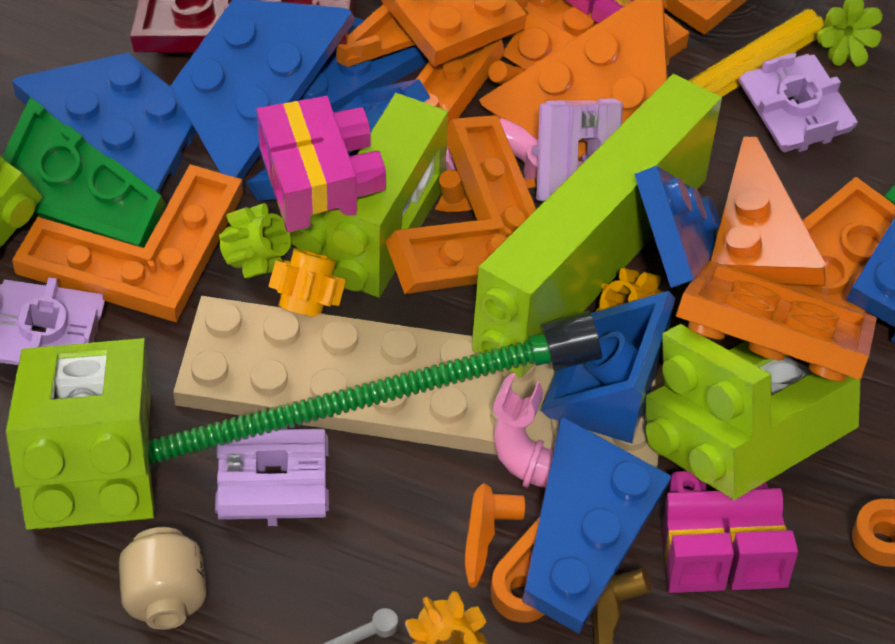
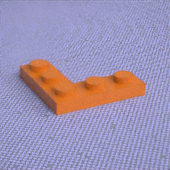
M498 115L456 118L448 123L447 145L477 221L395 230L385 241L404 294L477 284L479 266L536 210Z
M189 165L144 248L37 217L12 259L15 274L43 283H47L48 277L56 278L60 288L103 294V300L177 323L220 240L219 234L225 230L228 224L226 215L235 211L243 195L242 179Z

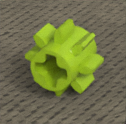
M264 203L228 213L226 216L231 226L219 234L220 249L226 263L235 268H243V276L246 279L272 272L275 260L282 261L280 256L285 255L289 248H291V233H287L283 218L277 214H268L267 204Z

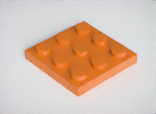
M710 260L707 261L684 291L676 317L690 321L688 328L697 334L713 339H724L725 334L743 339L749 342L748 348L760 356L773 360H784L785 356L789 355L809 362V370L813 373L839 382H844L847 376L861 380L869 358L877 320L875 316Z

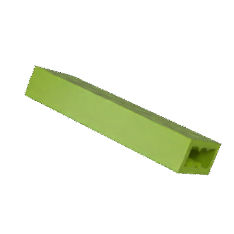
M672 74L479 266L472 351L477 354L482 352L485 355L487 350L493 353L495 348L501 351L502 346L508 349L510 344L514 346L518 342L524 344V341L528 340V336L543 333L542 323L582 313L603 291L601 288L602 283L610 284L620 273V269L624 268L654 236L634 174L657 165L674 177H680L688 186L698 189L706 181L722 101L721 96ZM527 362L526 366L519 364V368L512 366V369L508 371L516 373V376L522 378L534 364H529V362Z

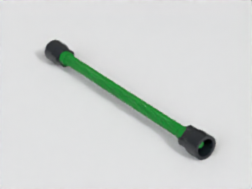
M590 311L542 323L543 333L528 336V340H525L524 344L521 342L516 343V346L510 344L508 349L502 346L501 351L498 348L493 349V353L487 350L485 355L482 352L478 353V357L472 354L470 359L465 356L462 357V361L459 358L455 359L454 363L449 360L447 365L442 362L439 363V367L435 364L431 366V369L428 366L424 367V371L419 368L416 369V373L409 371L408 375L406 373H401L400 377L393 375V379L386 377L385 381L382 379H378L377 383L370 381L369 385L363 383L362 387L359 385H355L354 389L347 387L346 391L344 389H340L338 393L332 391L330 396L328 393H324L323 397L317 395L315 399L309 397L307 402L305 399H301L299 404L297 401L292 402V405L286 403L284 408L279 405L276 407V410L274 407L269 408L268 412L266 409H263L261 414L256 411L253 413V416L250 413L246 414L245 418L242 415L238 416V420L233 417L230 418V422L225 419L222 421V424L218 421L214 423V426L211 423L207 424L206 428L205 426H200L199 430L192 428L191 432L184 430L183 434L177 432L175 436L169 434L168 438L166 436H161L160 440L154 438L152 442L148 440L149 463L155 464L156 460L162 462L164 458L165 460H170L171 456L178 458L179 454L185 456L187 452L193 454L195 450L201 452L202 448L208 450L210 446L216 448L218 443L220 446H224L226 441L228 444L233 443V439L239 442L241 437L246 440L249 438V435L254 438L257 436V433L260 436L264 435V431L269 434L272 432V429L277 432L280 430V427L283 430L287 429L288 425L292 428L295 427V423L302 425L303 421L310 423L311 419L318 421V417L325 419L326 415L329 417H333L334 413L341 415L342 411L348 413L349 409L356 411L358 406L360 409H364L365 405L371 407L373 402L375 405H379L381 400L383 403H387L389 398L391 401H394L396 396L402 399L404 394L406 397L411 396L412 392L414 395H417L419 390L424 393L427 391V388L430 391L434 390L435 386L440 389L442 384L445 387L449 386L450 382L455 385L458 383V380L461 383L465 382V378L470 381L475 376L478 379L481 377V374L483 376H488V372L496 374V370L503 372L504 368L506 370H511L512 366L519 368V364L526 366L527 362L529 364L535 363L536 366L551 363L552 370L556 371L602 359V352L595 323Z

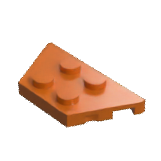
M666 0L632 1L479 99L480 103L491 114L519 124L537 140L539 136L540 104H545V101L593 100L598 102V99L616 98L618 101H623V124L668 79L669 44L665 35L664 9H667ZM583 138L578 140V161H582L583 154H587L588 142L583 141Z

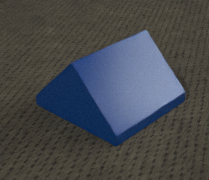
M669 291L591 313L601 346L602 359L557 370L541 411L550 419L560 421L562 416L586 430L632 444L646 406V395L651 391L663 357L662 333L670 329L676 298Z

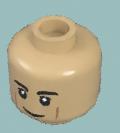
M169 527L147 529L139 533L133 542L121 552L118 564L121 603L131 617L147 622V625L154 629H172L182 625L186 621L187 616L194 614L204 604L207 590L203 554L198 544L184 536L179 530Z

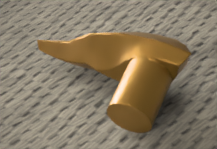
M639 568L613 577L593 610L594 644H613L616 628L622 614L623 600L651 592V584L645 568Z

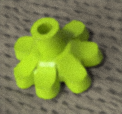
M845 0L843 8L832 7L826 14L824 28L817 35L819 44L825 48L831 47L828 53L829 60L837 66L842 65L847 58L855 66L865 64L868 60V54L864 46L874 48L881 41V33L871 29V27L881 22L882 12L874 7L864 9L863 0Z

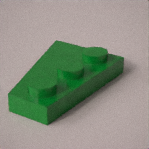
M32 97L29 98L2 158L23 173L43 197L35 206L31 217L36 219L40 217L144 248L166 205L162 196L113 158H108L98 151L69 125L65 126L49 114L45 107Z

